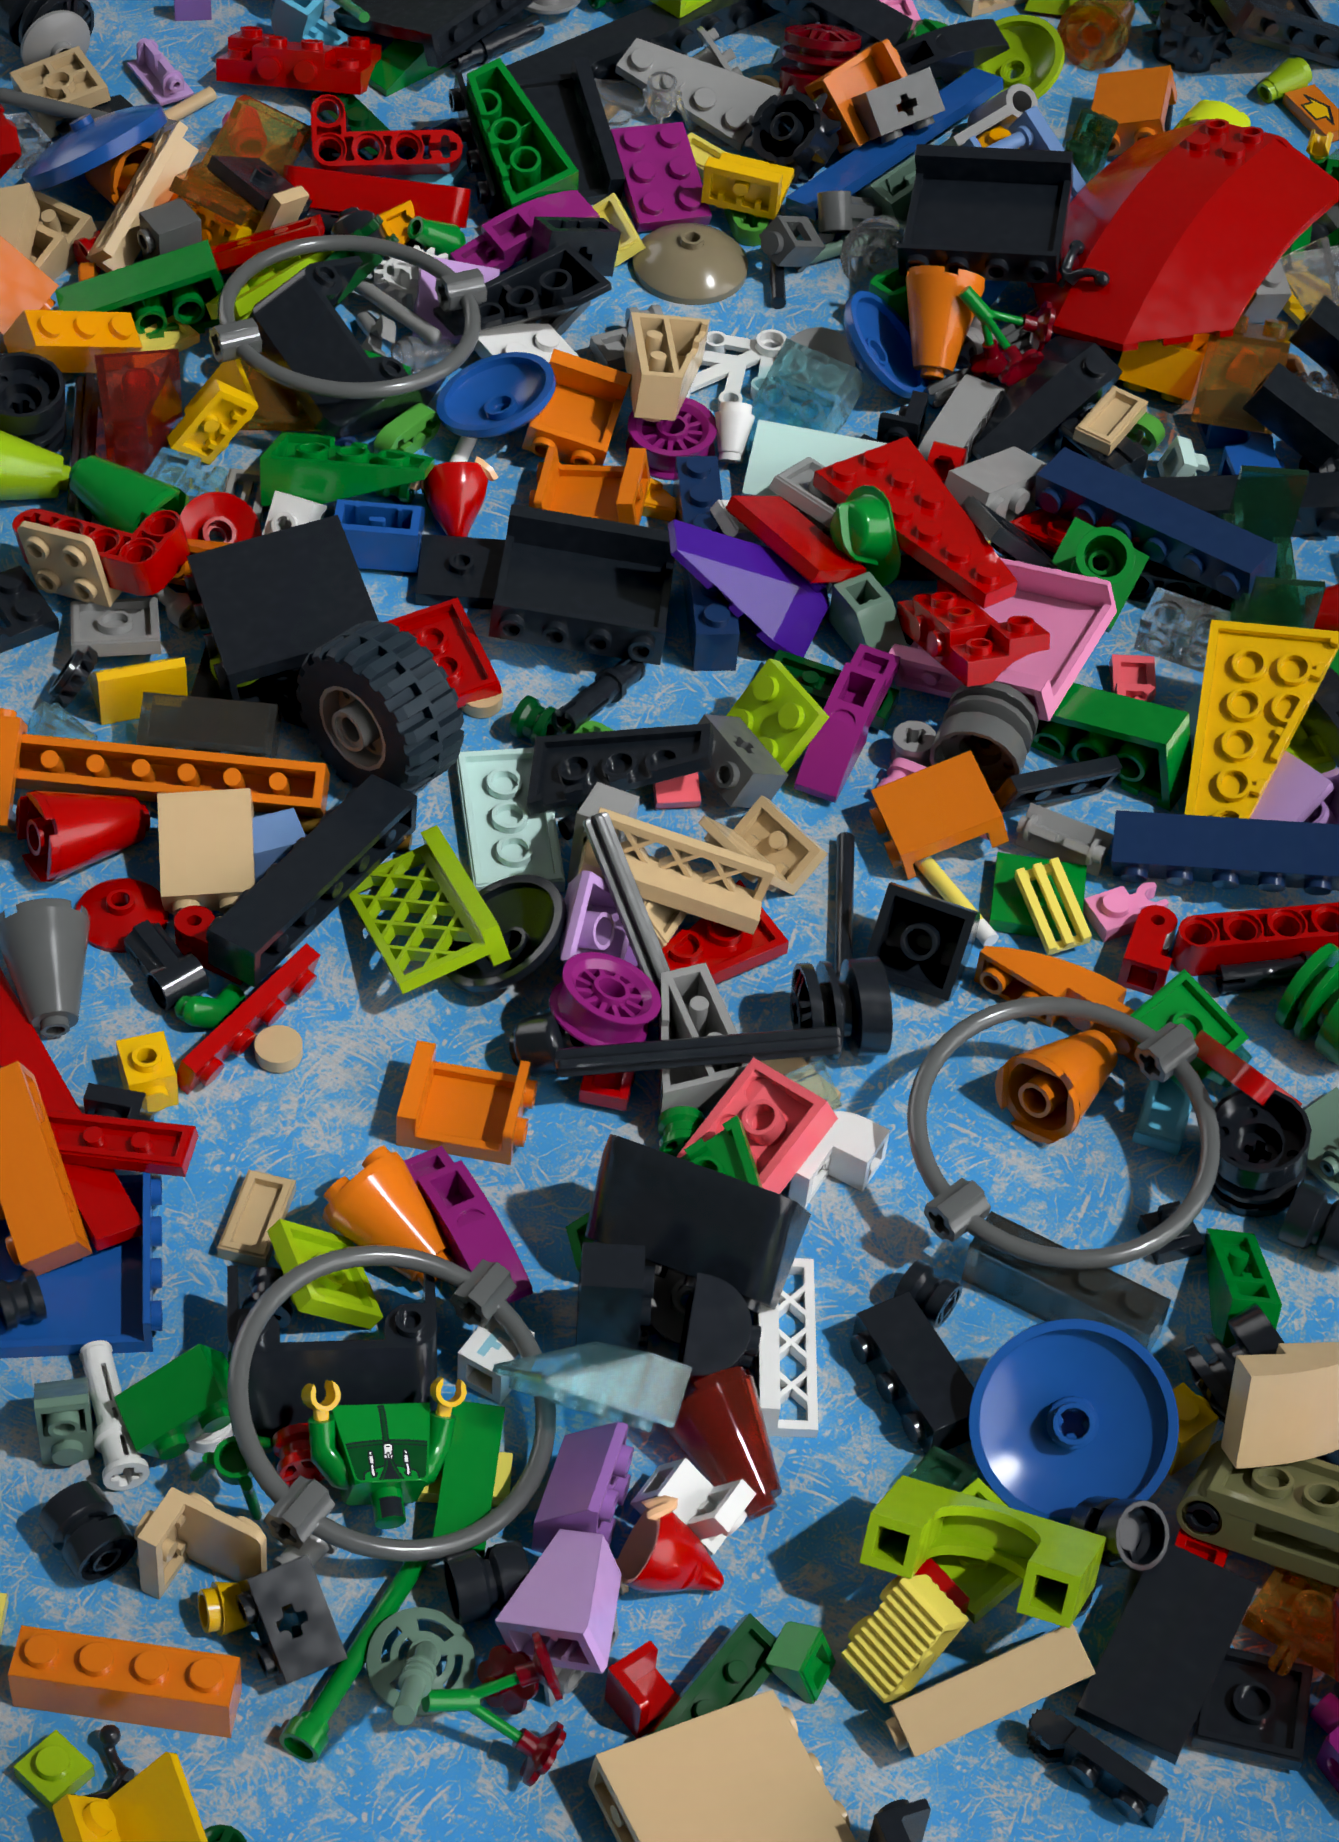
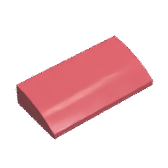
M753 1057L676 1157L681 1158L687 1153L684 1149L702 1138L706 1142L723 1131L725 1128L722 1124L738 1115L743 1124L762 1187L781 1194L838 1118L825 1099Z

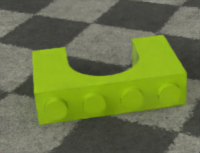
M902 1475L870 1512L859 1563L911 1579L927 1559L935 1556L957 1555L988 1561L1008 1569L1024 1580L1016 1612L1070 1628L1095 1587L1107 1537Z

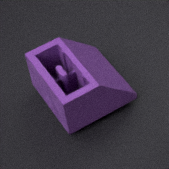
M617 1421L564 1436L534 1520L532 1550L543 1553L559 1529L603 1534L610 1546L616 1525V1519L613 1518L617 1504L623 1506L631 1480V1475L628 1474L634 1447L626 1445L628 1424Z

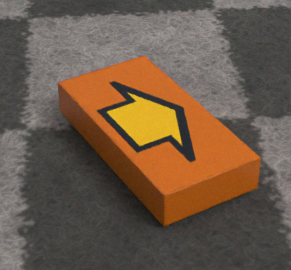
M1315 84L1284 93L1282 104L1310 132L1312 129H1315V133L1321 136H1327L1328 132H1332L1334 135L1332 142L1339 140V109Z

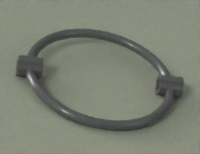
M323 235L300 238L270 247L254 255L234 271L222 289L217 311L219 325L209 329V341L212 346L213 355L218 363L242 359L261 375L298 391L341 399H376L398 396L439 382L456 371L468 359L479 339L481 315L478 305L487 301V289L484 283V276L478 268L455 273L438 259L397 242L357 235ZM355 251L401 260L437 278L435 291L440 307L444 312L462 309L465 317V327L463 335L454 350L444 359L425 370L386 381L340 382L294 372L260 354L262 352V339L257 323L253 318L235 321L234 307L237 296L243 286L254 275L277 262L315 252Z
M1051 996L1027 997L1002 1002L980 1010L957 1023L937 1041L921 1063L913 1080L907 1109V1128L911 1152L926 1187L934 1197L933 1200L926 1204L924 1209V1215L927 1217L933 1232L942 1240L948 1239L951 1242L957 1240L964 1233L969 1232L981 1242L1019 1260L1041 1266L1076 1270L1100 1269L1122 1265L1143 1258L1174 1240L1192 1223L1208 1200L1216 1180L1220 1161V1135L1215 1109L1203 1082L1190 1065V1062L1197 1057L1199 1047L1194 1041L1193 1033L1182 1023L1177 1025L1169 1022L1156 1032L1141 1021L1108 1006L1081 999ZM1042 1015L1067 1016L1092 1021L1115 1029L1140 1043L1134 1053V1057L1140 1066V1071L1149 1080H1158L1162 1083L1174 1075L1189 1097L1196 1114L1201 1142L1200 1160L1194 1182L1184 1201L1170 1217L1150 1232L1133 1240L1104 1248L1080 1250L1043 1246L1023 1240L995 1227L984 1219L989 1215L991 1206L985 1197L983 1189L973 1180L967 1181L963 1178L950 1186L942 1175L930 1147L927 1132L929 1096L938 1072L956 1049L968 1039L996 1024L1012 1019Z
M386 1245L355 1246L330 1251L309 1259L276 1280L260 1296L242 1323L233 1345L228 1367L227 1398L231 1426L239 1451L261 1489L275 1504L263 1520L268 1525L272 1536L285 1546L291 1545L300 1549L308 1538L314 1535L335 1547L365 1557L388 1561L418 1562L440 1559L447 1555L473 1548L498 1534L522 1512L538 1490L548 1468L556 1433V1404L550 1372L542 1351L520 1315L506 1301L517 1287L511 1278L510 1271L497 1261L488 1262L482 1259L476 1268L469 1272L453 1262L415 1249ZM391 1266L410 1269L428 1274L458 1288L449 1301L454 1306L456 1315L468 1325L474 1324L484 1328L490 1319L494 1317L503 1327L516 1346L530 1378L535 1404V1433L530 1456L520 1479L496 1508L470 1526L453 1533L417 1540L390 1539L361 1533L327 1518L336 1504L331 1499L328 1489L317 1480L307 1479L300 1475L290 1487L284 1482L267 1458L253 1424L249 1405V1370L253 1352L267 1322L278 1307L303 1286L333 1272L354 1267Z

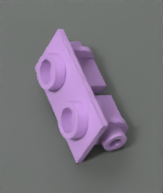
M140 39L136 45L137 59L127 62V65L161 106L172 104L194 95L192 89L184 81L181 72L175 70L158 50L157 43L152 39Z

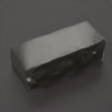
M143 692L136 743L143 746L277 758L281 716L278 704Z

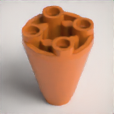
M384 1145L378 1147L366 1157L362 1163L364 1169L351 1180L346 1176L338 1179L324 1193L323 1197L329 1203L323 1209L322 1218L332 1229L356 1245H386L410 1248L436 1255L454 1263V1260L448 1254L449 1247L406 1163L397 1152H390ZM391 1267L412 1282L418 1280L423 1286V1273L410 1269Z

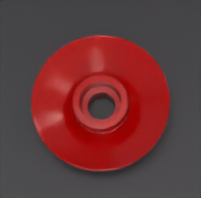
M208 492L192 499L180 514L187 539L211 541L209 533L212 531L220 532L225 543H236L262 535L260 522L254 510L244 500L230 493Z
M129 878L111 879L93 886L82 895L75 909L80 911L81 905L87 909L90 920L88 943L97 949L112 953H127L124 949V938L131 933L133 926L148 920L150 923H159L165 930L169 919V912L164 911L161 893L146 882Z

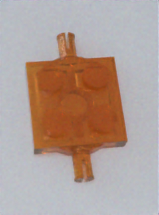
M1276 1566L1247 1610L1241 1624L1278 1645L1273 1655L1268 1659V1666L1272 1672L1275 1671L1280 1661L1283 1660L1277 1675H1287L1298 1657L1337 1680L1339 1678V1587L1328 1586L1316 1579Z

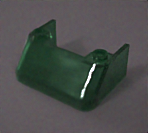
M1241 465L1229 513H1223L1221 519L1277 544L1278 550L1275 576L1273 578L1256 576L1251 593H1242L1239 601L1233 598L1230 621L1314 628L1326 589L1325 581L1297 579L1291 536L1309 478L1308 470Z

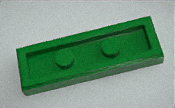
M463 1401L460 1405L452 1408V1414L456 1416L451 1447L444 1460L433 1537L453 1533L470 1526L491 1512L505 1407ZM486 1541L468 1550L474 1549L484 1558Z

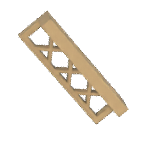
M181 121L161 129L86 256L88 260L95 262L106 273L133 264L141 250L137 239V231L140 230L139 212L170 201L199 151L183 138L189 127Z
M602 807L599 808L598 813L607 812L614 829L623 831L628 839L620 844L642 898L752 935L754 934L760 921L762 900L775 874V865ZM587 837L582 849L578 874L583 870L591 871L604 879ZM653 843H659L667 846L672 855L659 859L648 855L644 847ZM701 857L712 861L716 869L701 873L692 870L688 861ZM746 872L758 876L760 879L755 890L735 884L731 876Z

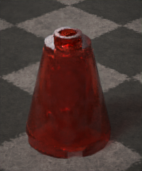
M736 1366L706 1376L694 1382L697 1390L688 1395L684 1401L678 1392L660 1406L656 1415L661 1426L713 1487L743 1479L756 1493L744 1510L750 1520L759 1518L777 1507L775 1498L782 1493L754 1377L748 1368L744 1371L742 1366Z

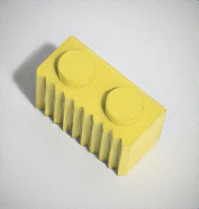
M926 1574L914 1575L911 1579L903 1576L893 1579L879 1596L883 1602L879 1605V1609L873 1613V1616H865L852 1627L848 1634L851 1642L841 1652V1657L883 1703L905 1699L969 1621L968 1617L961 1613L960 1608L955 1606L953 1601L947 1598L946 1593L939 1590V1586L933 1583L931 1577Z

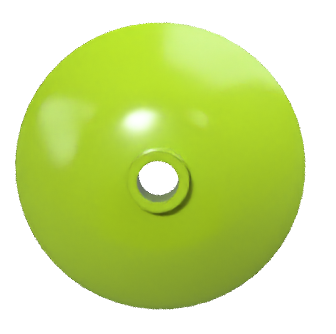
M1013 15L995 21L1010 49L975 68L1003 78V90L996 95L1010 86L1019 83L1030 87L1037 99H1039L1056 82L1064 64L1065 51L1059 33L1046 20L1031 15Z

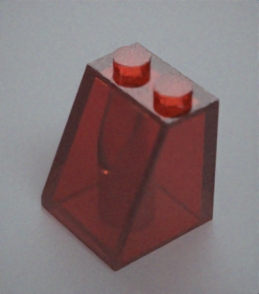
M178 348L94 355L99 418L105 460L153 477L169 445L167 436L182 418Z

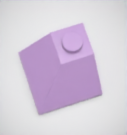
M583 870L568 884L565 896L567 918L559 941L560 960L566 963L572 956L585 952L605 953L625 960L629 941L606 882L595 873Z

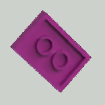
M683 122L611 129L625 175L623 189L637 232L654 231L660 227L675 223L709 225L712 214L709 204L701 202L703 185Z

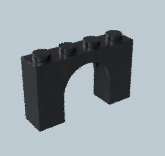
M1324 295L1303 318L1288 341L1318 363L1331 376L1339 393V306ZM1278 362L1257 385L1242 409L1319 469L1330 457L1337 461L1339 459V399L1318 393Z

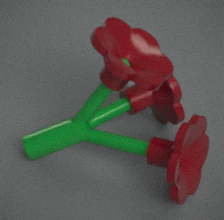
M970 285L964 288L958 294V297L980 321L984 336V342L982 343L983 352L970 359L972 374L976 377L985 375L990 378L998 377L999 381L1006 383L1007 386L1014 385L1020 379L1033 374L1037 369V365L1044 360V355L1041 351L1052 335V325L1056 314L1055 309L1052 308V303L1045 301L1040 310L1036 312L1035 317L1026 314L1019 317L991 310ZM993 319L1019 325L1020 330L1031 332L1030 344L1033 345V349L1021 354L1016 345L1011 346Z
M539 1631L532 1633L534 1642L533 1660L525 1652L517 1651L513 1653L506 1645L495 1646L490 1650L488 1659L481 1662L478 1666L477 1675L482 1685L475 1688L431 1689L429 1694L421 1700L422 1709L425 1713L468 1711L513 1741L512 1747L527 1756L521 1766L520 1775L523 1777L522 1782L529 1787L553 1765L557 1751L566 1739L567 1733L563 1730V1724L555 1721L539 1736H536L526 1728H522L519 1731L481 1706L480 1699L484 1698L491 1707H503L509 1714L516 1715L526 1709L527 1700L537 1695L539 1681L543 1682L551 1690L556 1701L563 1699L557 1675Z

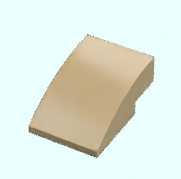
M34 191L40 206V217L29 260L48 277L55 280L76 261L73 252V242L82 237L92 238L97 229L90 215L39 191Z
M1339 1342L1278 1343L1276 1354L1236 1355L1221 1448L1235 1469L1289 1464L1339 1450Z

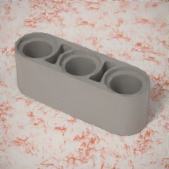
M969 374L964 375L920 444L919 452L925 460H928L933 442L937 441L967 449L965 465L972 455L971 450L1004 398L1005 390Z

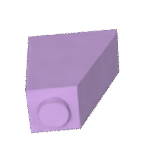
M559 1529L495 1619V1623L506 1645L513 1653L517 1651L525 1652L533 1660L534 1642L532 1633L539 1631L549 1653L552 1666L599 1674L604 1672L608 1666L622 1575L604 1535L593 1532Z

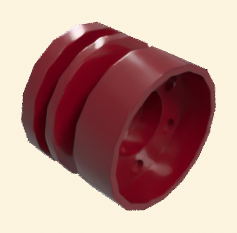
M827 24L792 25L786 27L784 40L791 44L783 47L782 55L798 63L781 67L779 80L780 95H785L789 86H795L798 92L808 96L804 87L856 55L857 53L854 50L860 49L862 36L855 32Z

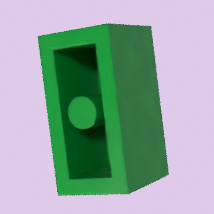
M199 1343L114 1397L136 1452L161 1460L172 1459L186 1452L189 1448V1443L202 1434L216 1432L231 1423L227 1398L229 1364L223 1352Z

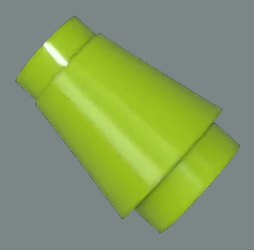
M1301 57L1287 58L1263 82L1258 84L1257 92L1259 97L1265 103H1270L1283 98L1286 92L1307 87L1312 81L1311 68Z

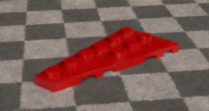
M908 436L814 472L813 486L838 504L845 503L852 491L863 485L875 486L881 490L891 505L900 549L983 609L1015 596L1018 582Z

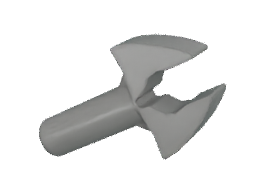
M368 312L359 313L356 317V323L366 335V339L361 347L386 357L385 353L381 350L382 340L385 339L392 344L395 343V322L383 315H380L378 321L375 322Z

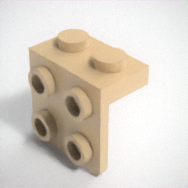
M23 521L18 527L17 531L39 590L78 599L86 603L92 602L109 608L122 593L120 590L109 588L96 545L90 537L29 521Z
M762 795L734 829L705 815L698 822L708 832L704 837L707 843L775 865V874L768 887V890L773 893L779 888L794 895L828 855L822 847L770 799ZM746 872L740 873L752 883L760 879V877Z
M171 1487L155 1512L148 1510L143 1515L135 1531L134 1539L137 1540L138 1545L136 1565L139 1567L141 1591L158 1600L161 1599L187 1558L236 1582L267 1570V1538L261 1528L247 1517H233L215 1508L207 1498L197 1493L186 1494Z

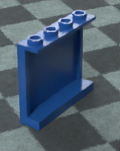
M145 1172L139 1175H117L143 1221V1235L97 1251L86 1232L93 1254L36 1277L45 1302L47 1318L40 1321H35L31 1318L20 1321L17 1328L9 1331L5 1330L0 1318V1359L79 1355L80 1349L85 1344L97 1340L109 1342L112 1345V1354L153 1352V1331H163L162 1300L153 1301V1289L163 1287L162 1258H153V1247L162 1246V1217L153 1216V1206L162 1205L161 1175L152 1176V1173ZM0 1219V1279L10 1282L17 1280L22 1272L28 1270L21 1265L16 1266L12 1261L5 1239L11 1236L6 1219Z

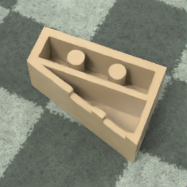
M631 312L624 348L626 372L632 374L629 381V389L634 417L650 422L676 420L703 361L710 319Z

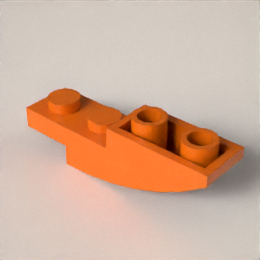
M985 946L979 953L974 981L982 985L988 992L996 994L1006 1001L1042 996L1068 997L1105 1005L1129 1016L1134 1012L1133 1009L1123 1004L1127 988L1082 966L1037 952L1007 947ZM1029 1016L1050 1028L1062 1017L1079 1030H1098L1111 1039L1118 1054L1124 1055L1138 1063L1134 1053L1139 1044L1134 1039L1115 1029L1092 1021L1067 1016Z

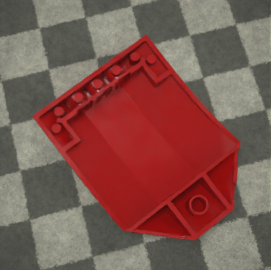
M1202 119L1191 125L1141 138L1095 175L1069 205L1060 267L1069 251L1070 243L1074 240H1080L1083 242L1085 249L1081 255L1075 257L1072 271L1080 268L1104 271L1110 277L1108 285L1098 287L1093 277L1082 278L1074 286L1067 282L1063 288L1058 284L1026 282L1028 287L1033 288L1035 301L1039 308H1041L1045 301L1052 303V308L1056 312L1052 325L1053 333L1093 342L1118 351L1138 350V342L1162 339L1161 343L1163 346L1193 342L1194 334L1207 333L1219 338L1233 336L1234 327L1253 295L1282 255L1305 230L1339 201V181L1294 148L1285 138L1264 132L1259 127L1232 125L1224 119ZM1060 273L1058 274V280H1057V282H1058V281L1060 280V278L1062 277V275H1061Z

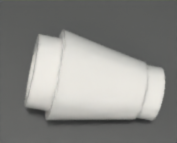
M720 402L719 411L715 412L718 461L743 463V455L745 454L755 416L752 415V405L741 402Z

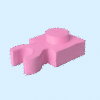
M1147 882L1140 885L1136 893L1129 894L1124 886H1120L1084 898L1083 913L1102 941L1107 942L1132 933L1138 914L1143 908L1151 905L1168 908L1169 902L1167 899L1158 902L1150 901L1155 896L1157 885L1155 882Z

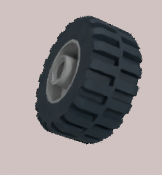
M379 621L358 623L309 653L298 675L297 682L299 685L296 694L297 701L302 706L299 713L302 722L308 726L310 731L308 736L312 744L317 745L322 753L320 757L326 765H331L336 770L335 775L343 782L351 783L352 788L359 787L373 774L413 793L455 764L464 740V731L460 729L464 719L462 710H459L456 704L459 698L455 688H451L446 678L449 676L442 666L438 667L432 659L434 655L426 646L421 647L416 642L417 638L409 632H400L399 627L391 623Z

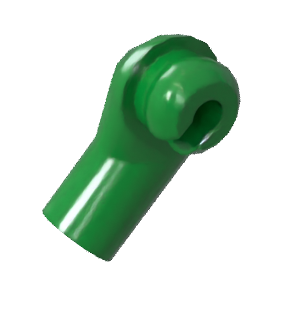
M228 984L216 998L198 995L192 997L188 995L182 996L176 1002L175 1014L179 1020L186 1022L190 1026L215 1029L246 1000V997L239 987Z

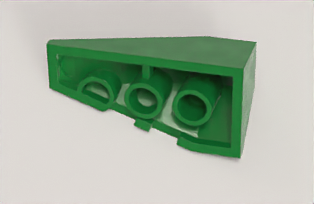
M282 431L260 456L261 505L271 506L275 490L324 504L337 501V499H345L424 480L433 469L435 458L395 449L382 450L376 454L369 451L368 444L354 442L351 443V446L342 447L335 445V437Z

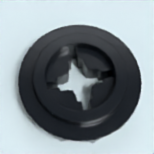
M87 645L83 651L77 649L72 654L49 690V694L52 695L49 705L58 710L68 707L93 671L98 661L97 651Z

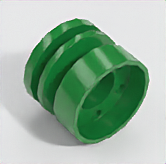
M1328 943L1319 948L1291 980L1278 1004L1275 1023L1286 1030L1294 1028V1036L1300 1040H1307L1318 1032L1315 1050L1337 1066H1339V947Z

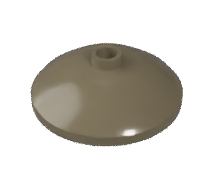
M675 223L652 231L641 239L646 248L634 255L632 259L633 273L641 286L663 300L683 305H706L727 299L743 286L748 273V259L743 248L723 231L698 223Z

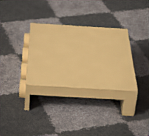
M773 1689L596 1754L588 1779V1784L617 1842H857L850 1831V1822L846 1809L839 1800H833L824 1783L823 1770L819 1760L813 1753L806 1751L798 1736V1727L793 1713L788 1707H782Z

